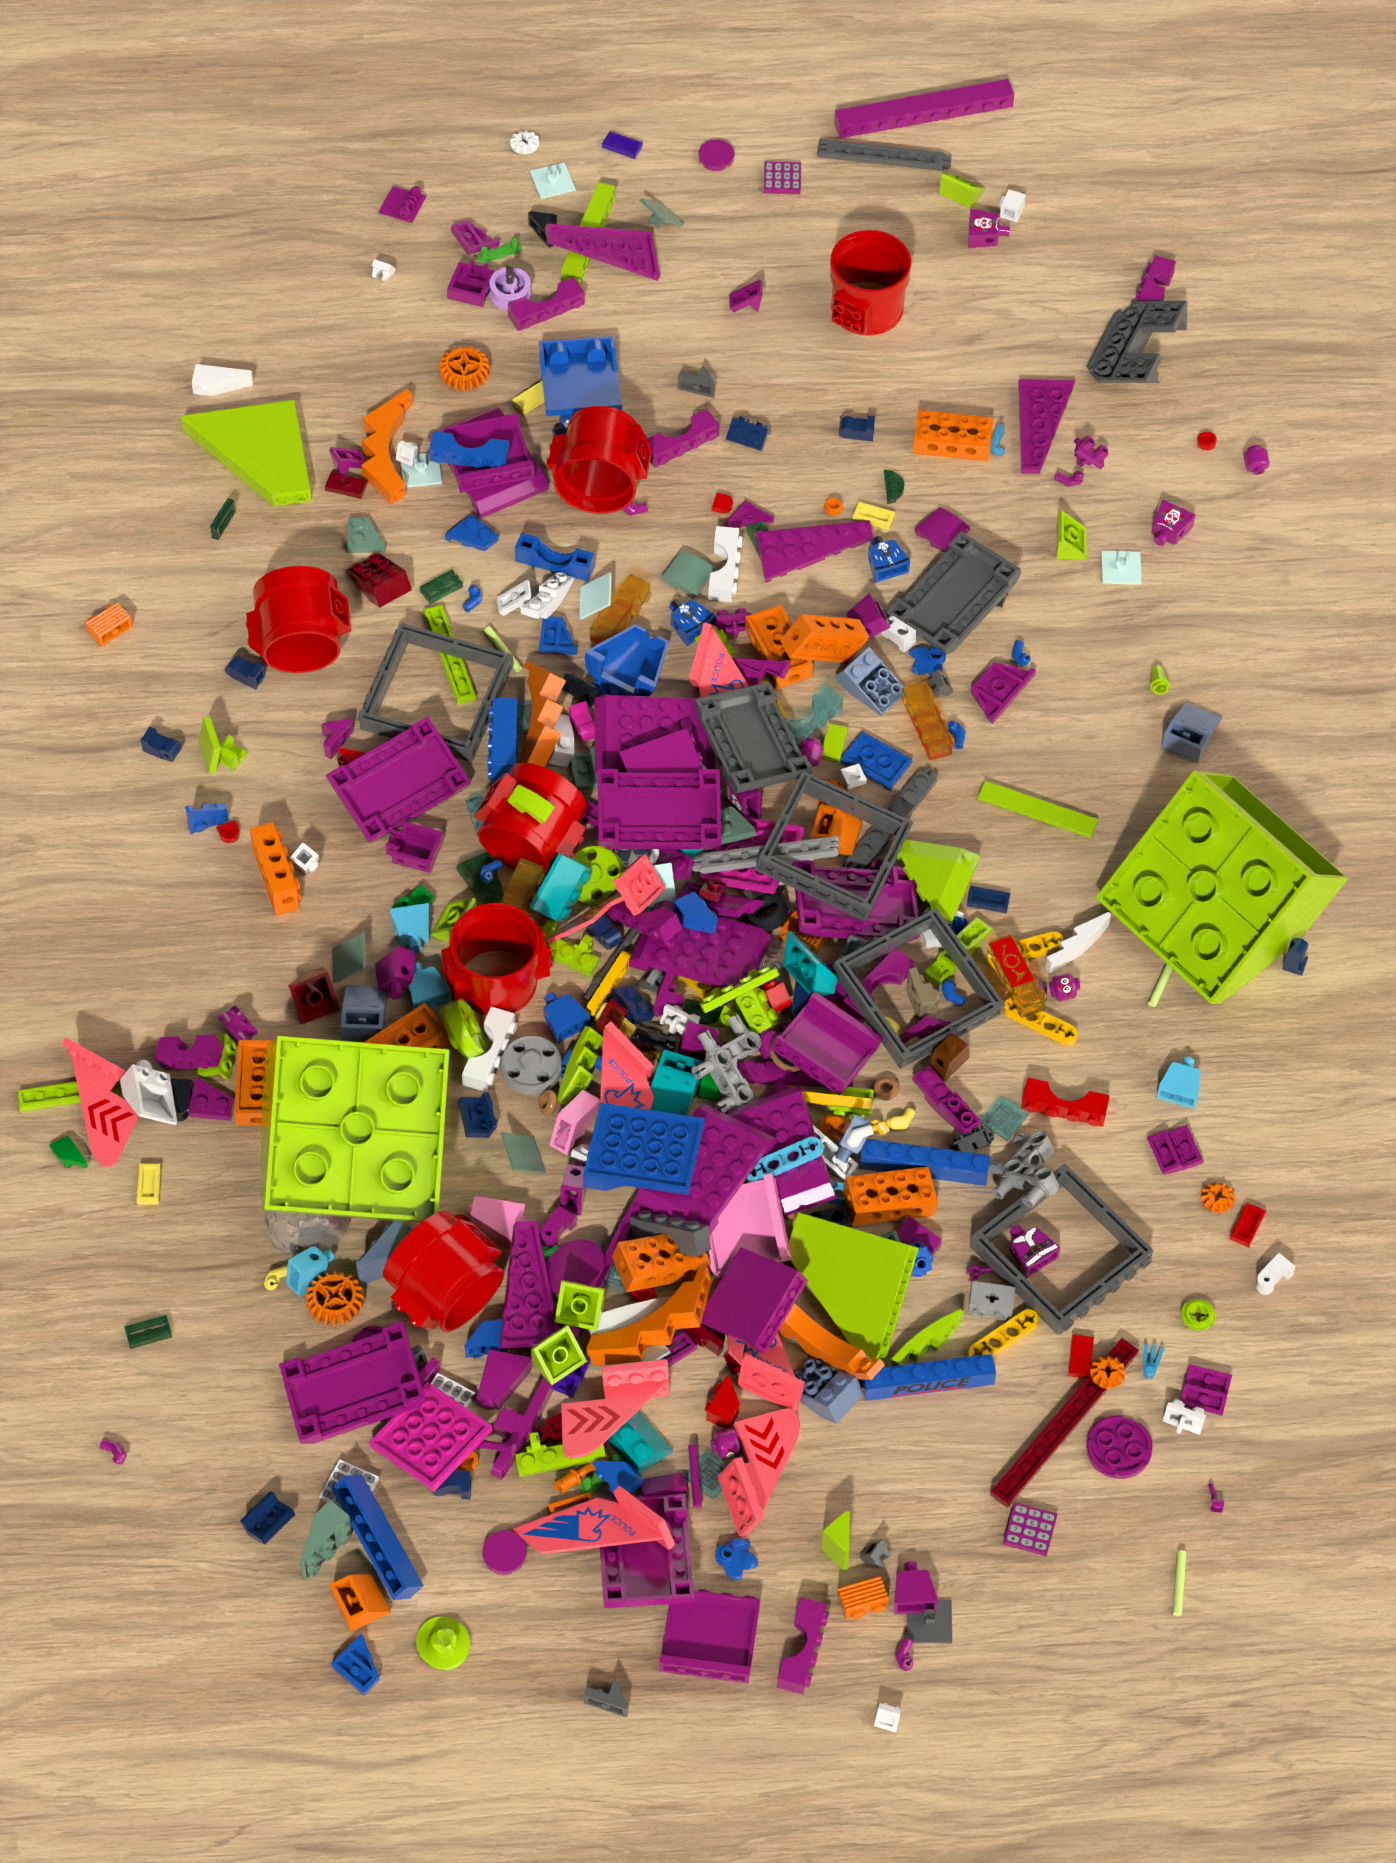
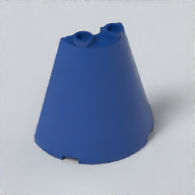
M634 624L585 652L587 673H591L594 678L593 683L605 695L649 697L655 690L669 641L658 635L655 638L650 637L646 629Z

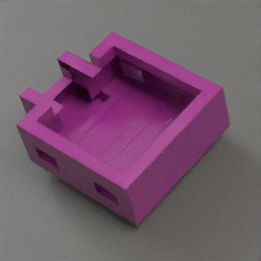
M470 260L469 265L458 262L447 288V299L483 307L491 290L490 278L494 274V270L489 269L487 263L483 267L474 265V260Z
M404 822L402 832L392 830L389 843L385 845L386 855L392 856V863L431 873L444 841L443 832Z

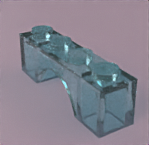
M825 685L812 695L811 707L813 712L811 715L802 720L784 718L797 746L800 741L808 737L810 738L813 732L818 728H823L830 719L839 716L842 712L843 699L828 685Z

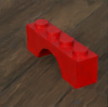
M1028 1077L1021 1109L1031 1113L1038 1112L1050 1117H1061L1072 1122L1079 1121L1088 1123L1091 1126L1103 1127L1110 1095L1089 1091L1079 1100L1067 1101L1053 1094L1048 1081Z

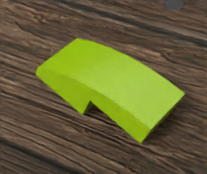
M520 785L514 788L507 799L521 813L527 812L540 824L546 822L555 808L538 794Z

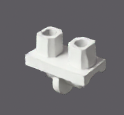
M666 1004L660 1024L670 1025L669 1032L672 1034L676 1032L682 1034L686 1022L698 1024L700 1016L694 1013L689 1015L683 1012L682 1008L677 1005L671 1006Z
M1177 1399L1172 1403L1168 1402L1162 1421L1178 1427L1177 1434H1181L1182 1430L1185 1429L1200 1435L1206 1417L1204 1409L1193 1407L1192 1410L1184 1408L1185 1404L1183 1401Z

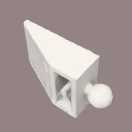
M140 1060L136 1065L132 1064L120 1079L123 1097L138 1116L176 1125L177 1117L169 1073L153 1070L150 1062L147 1060Z

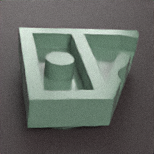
M348 517V553L386 552L385 544L368 517Z
M733 806L721 809V846L757 836L755 828Z

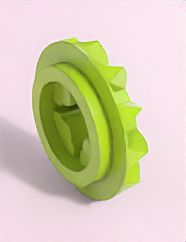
M1192 1299L1182 1307L1181 1317L1183 1324H1186L1189 1330L1195 1329L1199 1332L1204 1329L1207 1331L1214 1324L1216 1313L1209 1302L1202 1299ZM1197 1309H1199L1200 1316H1204L1201 1317L1199 1322L1196 1320V1317L1193 1316L1197 1312Z

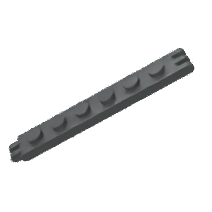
M826 139L819 140L816 154L820 158L936 171L949 169L952 160L950 156H945L942 152Z
M926 767L924 771L919 770L888 810L908 819L937 782L935 778L938 772L934 770L929 775L931 772L930 767ZM873 826L855 848L853 855L846 859L842 867L848 868L852 864L850 868L867 869L894 835Z

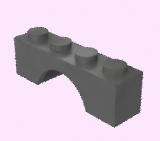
M641 1210L637 1215L630 1218L632 1240L666 1234L674 1240L682 1254L698 1257L711 1250L708 1225L700 1224L698 1221H687L681 1217H669L667 1214H656L650 1210Z

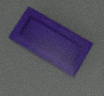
M609 131L602 143V148L636 159L643 147V142Z

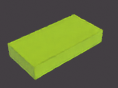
M829 723L823 744L822 760L840 763L848 727Z

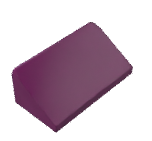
M911 1216L905 1219L897 1231L902 1243L909 1245L921 1241L931 1251L932 1256L941 1248L942 1240Z
M683 1472L644 1479L645 1482L641 1485L642 1496L687 1494V1484Z

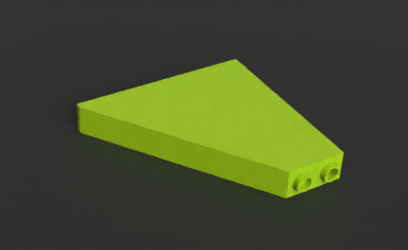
M294 400L181 416L182 430L272 506H284L286 504L311 501L309 479Z
M798 1212L797 1217L793 1221L791 1238L788 1240L792 1258L791 1262L808 1280V1286L848 1342L862 1349L868 1358H880L885 1364L919 1248Z

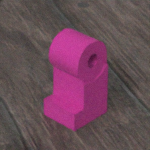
M586 701L569 706V718L581 742L594 739V722L588 711Z

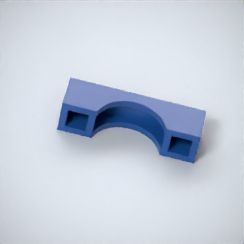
M433 431L429 448L430 461L489 469L507 465L510 445L509 441L490 438L481 447L466 448L454 440L452 433Z
M525 533L520 534L515 545L516 562L555 573L563 572L567 576L589 582L595 568V553L576 548L571 553H559L548 548L539 537Z

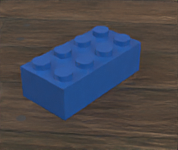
M493 698V706H489V756L487 757L488 779H492V785L505 773L508 774L511 767L517 764V698Z

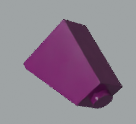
M489 1349L477 1395L478 1406L487 1410H499L531 1372L532 1358Z

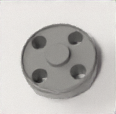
M524 1036L511 1042L504 1050L501 1059V1074L507 1088L525 1095L542 1094L545 1090H552L560 1078L561 1057L557 1048L547 1039L539 1036Z

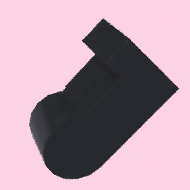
M171 1078L177 1121H184L189 1116L193 1083L189 1079Z
M847 1206L819 1210L809 1215L850 1228Z

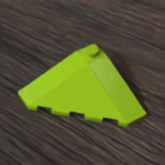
M905 839L896 859H902L904 862V872L909 880L914 879L917 883L916 891L922 901L927 900L931 908H929V911L937 908L945 921L952 924L981 856L963 848Z

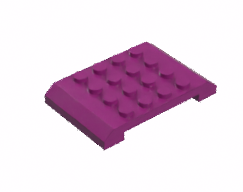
M494 406L446 427L505 415L499 407ZM443 428L436 430V432H443ZM433 432L428 434V440L430 441V443ZM529 451L530 460H533L535 478L466 491L480 519L549 490V485L543 471ZM448 464V466L450 467V469H451L452 472H453V469H452L451 464Z
M618 695L596 697L594 700L595 775H597L598 769H618V772L624 773L618 760L620 751L685 728L694 737V747L696 752L699 751L702 756V764L706 769H715V753L697 717L695 709V699L697 698Z
M428 716L413 724L408 730L349 764L342 765L326 774L327 780L369 844L390 834L392 830L402 827L404 822H410L450 799L471 784V781Z
M618 769L597 770L599 846L607 849H713L721 846L719 769H699V773H618Z
M812 860L792 863L793 866L866 899L879 870L814 866V861ZM892 867L866 922L795 889L799 931L807 936L848 939L850 934H854L865 940H872L875 937L880 938L892 928L897 929L909 919L914 920L919 917L914 879L909 880L903 867ZM918 935V936L912 938L911 940H909V941H907V942H910V941L919 939L920 935Z
M668 900L656 902L652 911L663 907L673 912L674 902ZM716 915L718 922L715 933L687 929L682 926V929L667 943L653 940L644 933L641 934L629 960V966L646 972L651 967L718 988H724L731 984L734 987L740 984V979L748 976L747 973L755 969L758 973L771 944L772 936L763 928Z
M801 1085L724 1113L776 1138V1144L769 1154L808 1137H816ZM811 1144V1150L815 1151V1145ZM801 1148L800 1150L802 1151L803 1155H806L804 1149ZM796 1151L791 1152L788 1155V1160H796L799 1153ZM822 1154L818 1158L774 1176L783 1217L836 1199ZM772 1160L768 1167L776 1169L779 1166V1161ZM762 1165L761 1167H762L764 1173L767 1172L766 1169L764 1168V1165ZM755 1169L752 1170L751 1175L753 1177L757 1176V1171ZM746 1179L743 1184L750 1182H748V1180Z
M704 1104L698 1107L692 1115L693 1117L705 1118V1126L689 1195L639 1188L635 1202L637 1205L656 1214L664 1213L669 1217H681L683 1220L698 1221L700 1224L708 1225L710 1236L719 1224L718 1218L759 1160L767 1156L776 1144V1138Z
M403 1321L382 1328L383 1332L303 1360L297 1357L279 1364L301 1444H314L416 1409L426 1401Z
M685 1493L634 1496L665 1520L675 1545L668 1550L655 1540L599 1547L604 1608L695 1603ZM616 1497L601 1498L618 1503Z

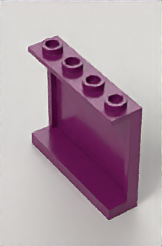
M518 413L443 428L444 433H452L454 440L466 448L481 447L490 438L509 441L510 454L507 465L487 469L451 464L460 493L535 478L533 460H530L519 425Z
M687 728L625 749L618 754V760L624 773H699V769H703L701 764L703 763L702 756L699 751L696 752L694 737L691 733H688Z
M814 992L810 996L807 1005L780 1036L777 1035L771 1049L790 1061L797 1068L809 1074L813 1079L828 1087L829 1090L841 1095L878 1050L883 1037Z
M740 1247L706 1304L701 1325L709 1331L713 1329L749 1344L758 1352L765 1354L808 1280L796 1269Z
M701 1589L694 1591L695 1603L669 1604L662 1652L659 1660V1672L749 1684L760 1599L749 1595L738 1597L727 1592L716 1594L711 1593L709 1590Z

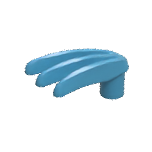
M1000 423L996 428L990 448L992 454L1003 456L1005 453V449L999 447L1000 441L1005 434L1003 423Z
M1144 1344L1143 1373L1146 1378L1154 1377L1164 1347L1160 1348L1156 1362L1153 1363L1156 1344L1152 1346L1149 1362L1148 1344Z

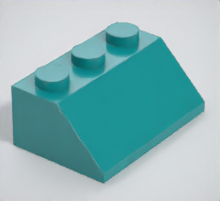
M559 853L533 899L530 908L556 921L564 922V920L569 918L574 902L579 900L584 884H587L590 880L592 868L573 857Z
M788 931L786 934L783 967L810 996L814 992L821 996L835 994V986L837 984L835 973L826 966L806 943L791 931Z
M637 1411L607 1440L624 1461L632 1464L640 1475L673 1452V1449L640 1411Z

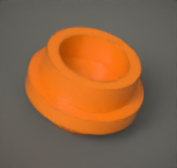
M829 498L824 504V511L830 516H837L842 513L843 504L837 498Z

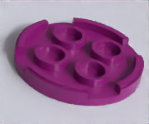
M580 1239L563 1244L551 1254L545 1264L551 1291L558 1295L562 1280L595 1286L599 1282L598 1278L603 1268L606 1267L605 1255L600 1247L590 1240Z
M1120 1415L1109 1416L1098 1421L1091 1429L1086 1442L1087 1456L1093 1467L1103 1475L1115 1479L1131 1478L1141 1473L1149 1464L1153 1450L1152 1439L1146 1428L1141 1423Z

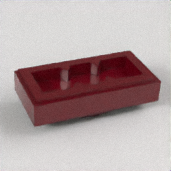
M330 472L325 484V491L362 499L367 487V480Z
M707 879L700 889L699 897L719 902L726 891L727 884Z
M614 999L609 1000L593 1030L603 1037L604 1027L609 1022H612L619 1029L629 1011Z
M704 1326L684 1328L685 1332L699 1346H705L717 1356L723 1352L724 1341Z

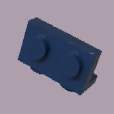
M741 416L738 419L732 418L726 440L763 451L767 436L771 433L767 428L768 425L757 422L755 425L749 423V419Z
M633 985L614 988L606 1001L608 1003L609 1000L614 999L629 1012L625 1018L634 1025L639 1022L652 1020L655 1015Z
M484 1092L480 1098L460 1097L458 1105L466 1137L489 1138L497 1128V1119L494 1116L493 1102L490 1099L489 1092Z
M270 1491L240 1522L250 1537L265 1545L296 1514L292 1508L280 1502L274 1492Z

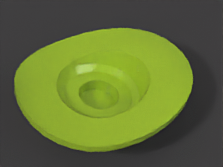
M434 1617L420 1627L416 1637V1647L421 1658L431 1667L439 1670H453L466 1660L470 1651V1637L466 1628L457 1620L449 1617Z

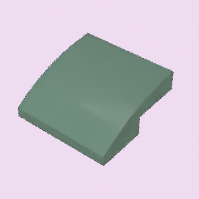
M681 550L660 579L675 590L679 587L692 598H695L710 578V573L714 572L716 568L699 557Z
M590 748L589 753H574L570 761L574 786L578 790L598 788L597 775H595V748Z

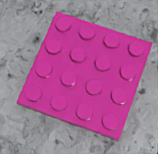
M744 817L755 828L757 836L716 847L712 852L764 846L777 822ZM788 824L779 843L801 841L805 833L803 826ZM755 867L701 873L700 875L702 882L712 879L727 884L728 887L774 894L780 881L754 870Z
M427 1382L423 1386L426 1401L416 1409L395 1415L368 1443L370 1448L434 1492L493 1429L482 1418Z

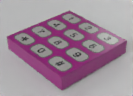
M764 161V193L800 194L801 162Z
M1014 1502L1003 1545L1047 1557L1058 1514Z

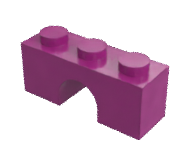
M1155 255L1153 261L1148 263L1146 269L1148 274L1142 278L1141 286L1143 287L1138 289L1136 299L1138 301H1164L1166 288L1158 285L1169 287L1175 272L1176 261Z
M215 1034L196 1035L194 1044L187 1049L186 1044L178 1036L160 1037L154 1059L165 1070L219 1067L224 1044Z

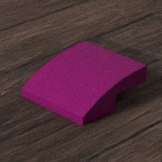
M941 507L914 529L917 536L929 540L931 547L943 552L949 549L948 544L960 531L967 534L971 530L964 521Z
M726 894L722 895L719 902L710 900L706 903V906L715 914L739 918L743 913L753 914L764 903L763 900Z
M1187 1124L1168 1133L1164 1130L1147 1137L1163 1175L1186 1170L1204 1163Z
M1190 1364L1181 1401H1183L1185 1407H1199L1204 1409V1412L1223 1416L1232 1375Z

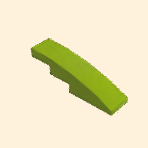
M976 918L956 936L971 956L993 929ZM943 950L938 955L937 960L924 971L923 977L939 988L958 968L947 952Z
M585 1026L561 1081L557 1101L565 1107L582 1090H586L593 1077L590 1071L598 1057L595 1052L601 1044L603 1037L591 1027Z
M959 1309L920 1331L895 1354L891 1360V1366L905 1365L910 1358L918 1362L930 1347L938 1351L963 1321L964 1311Z

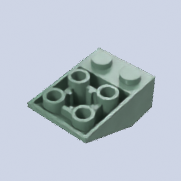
M331 1500L314 1515L300 1560L302 1575L305 1581L310 1576H315L319 1572L321 1565L326 1560H331L336 1554V1550L341 1545H346L352 1537L350 1516Z

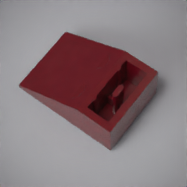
M379 552L370 555L362 562L353 564L351 568L346 570L347 574L370 602L379 608L412 590L406 570Z

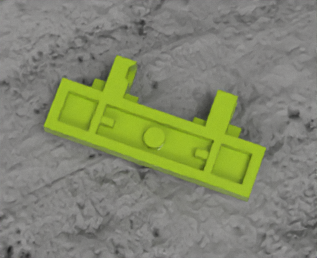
M552 918L548 919L544 927L539 926V928H543L545 939L557 928V921ZM588 935L583 937L580 945L575 943L573 946L561 939L549 943L552 951L551 960L589 978L600 963V958L591 954L592 949L590 948L593 945V937Z
M769 965L759 969L758 973L753 969L747 973L748 976L739 980L740 984L734 987L732 984L722 988L721 992L719 988L710 991L711 994L702 999L703 1002L699 1004L702 1011L707 1013L779 976L775 967L770 968Z
M538 1432L529 1434L531 1446L526 1447L527 1452L515 1454L520 1478L607 1459L604 1443L587 1456L569 1458L563 1453V1444L548 1448L546 1445H541Z

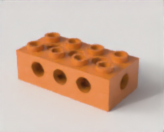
M918 410L913 454L989 461L993 417Z
M782 604L745 616V632L760 660H786L791 663L784 679L768 673L776 690L812 678L813 663L811 660L789 658L780 641L786 631L792 626Z
M801 614L780 641L789 658L849 663L868 640L869 635L860 619Z
M273 822L250 828L252 850L275 915L299 909L298 901L301 900L300 885L297 877L294 878L292 862H288V852L286 846L282 845L280 829H276Z
M423 1003L363 1043L443 1049L450 1044L445 1025L427 1004Z
M239 1040L234 1108L236 1126H261L266 1047L273 1040Z
M929 1167L848 1176L842 1189L846 1198L852 1226L905 1220L908 1216L912 1218L930 1217L935 1215L938 1206Z
M666 1234L618 1242L612 1254L626 1292L693 1280L698 1266L707 1265L709 1269L711 1265L706 1252L698 1257L682 1254L674 1240Z

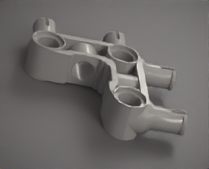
M738 1013L727 1019L736 1035L735 1039L722 1047L716 1044L709 1030L697 1036L706 1051V1058L704 1062L692 1068V1073L700 1071V1073L694 1075L696 1079H701L710 1073L724 1097L723 1100L715 1103L713 1108L718 1109L720 1107L721 1109L718 1111L722 1113L746 1105L753 1099V1092L746 1079H743L736 1067V1062H738L737 1059L740 1061L754 1053L761 1046V1039L757 1033L745 1027Z
M1038 1131L1032 1135L1018 1133V1136L1014 1138V1142L1017 1146H1021L1007 1163H1000L994 1160L993 1164L989 1165V1172L991 1174L1002 1176V1180L991 1191L996 1198L1003 1199L1011 1188H1018L1029 1191L1022 1198V1201L1027 1207L1033 1208L1042 1196L1053 1195L1059 1190L1060 1186L1051 1168L1041 1165L1054 1153V1148L1044 1131Z

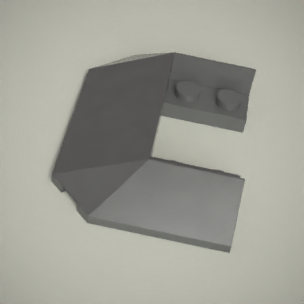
M1135 301L1130 304L1131 308L1124 312L1119 310L1114 313L1087 364V369L1096 382L1160 383L1155 373L1162 360L1160 354L1142 352L1153 332L1187 330V301Z

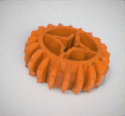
M465 345L464 348L457 346L456 350L450 348L449 353L445 352L444 357H441L439 371L441 379H443L444 384H448L449 389L454 387L456 391L462 389L464 392L466 389H469L472 392L474 387L479 389V386L484 385L485 380H488L490 366L485 353H481L480 349L474 350L473 346L467 348Z
M334 1270L333 1275H329L326 1271L325 1277L318 1275L317 1281L312 1280L311 1287L307 1288V1295L305 1296L307 1310L310 1311L312 1318L316 1317L318 1323L323 1321L324 1325L327 1326L331 1322L335 1328L336 1323L340 1322L344 1326L345 1320L352 1322V1316L358 1317V1310H362V1303L364 1301L363 1288L359 1287V1281L354 1280L352 1274L346 1277L344 1271L340 1275L337 1274L336 1270ZM347 1291L352 1295L350 1302L345 1297ZM320 1295L323 1296L324 1299L323 1306H321L318 1303V1298Z

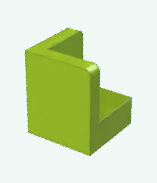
M228 735L220 745L221 751L218 762L235 771L247 756V751L234 745L233 736Z

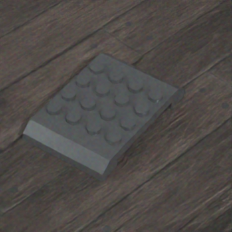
M962 531L948 544L949 550L902 600L897 599L886 611L887 617L894 616L916 630L918 637L946 655L954 652L1015 586L1021 575V568Z
M770 682L695 699L697 717L728 783L735 793L799 779L802 771L810 774L813 772L806 755L802 756L776 703L777 696Z

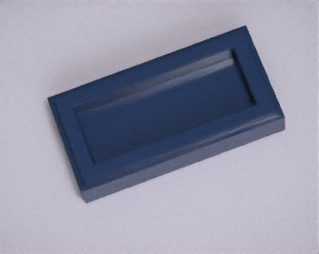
M970 886L967 907L1007 914L1011 893Z

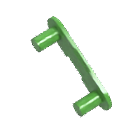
M513 237L511 243L488 250L487 247H482L481 252L478 254V260L482 263H488L519 253L522 246L518 239Z
M614 1454L610 1458V1461L625 1462L618 1454ZM593 1472L581 1482L579 1486L580 1492L582 1494L591 1492L592 1495L607 1481H602Z

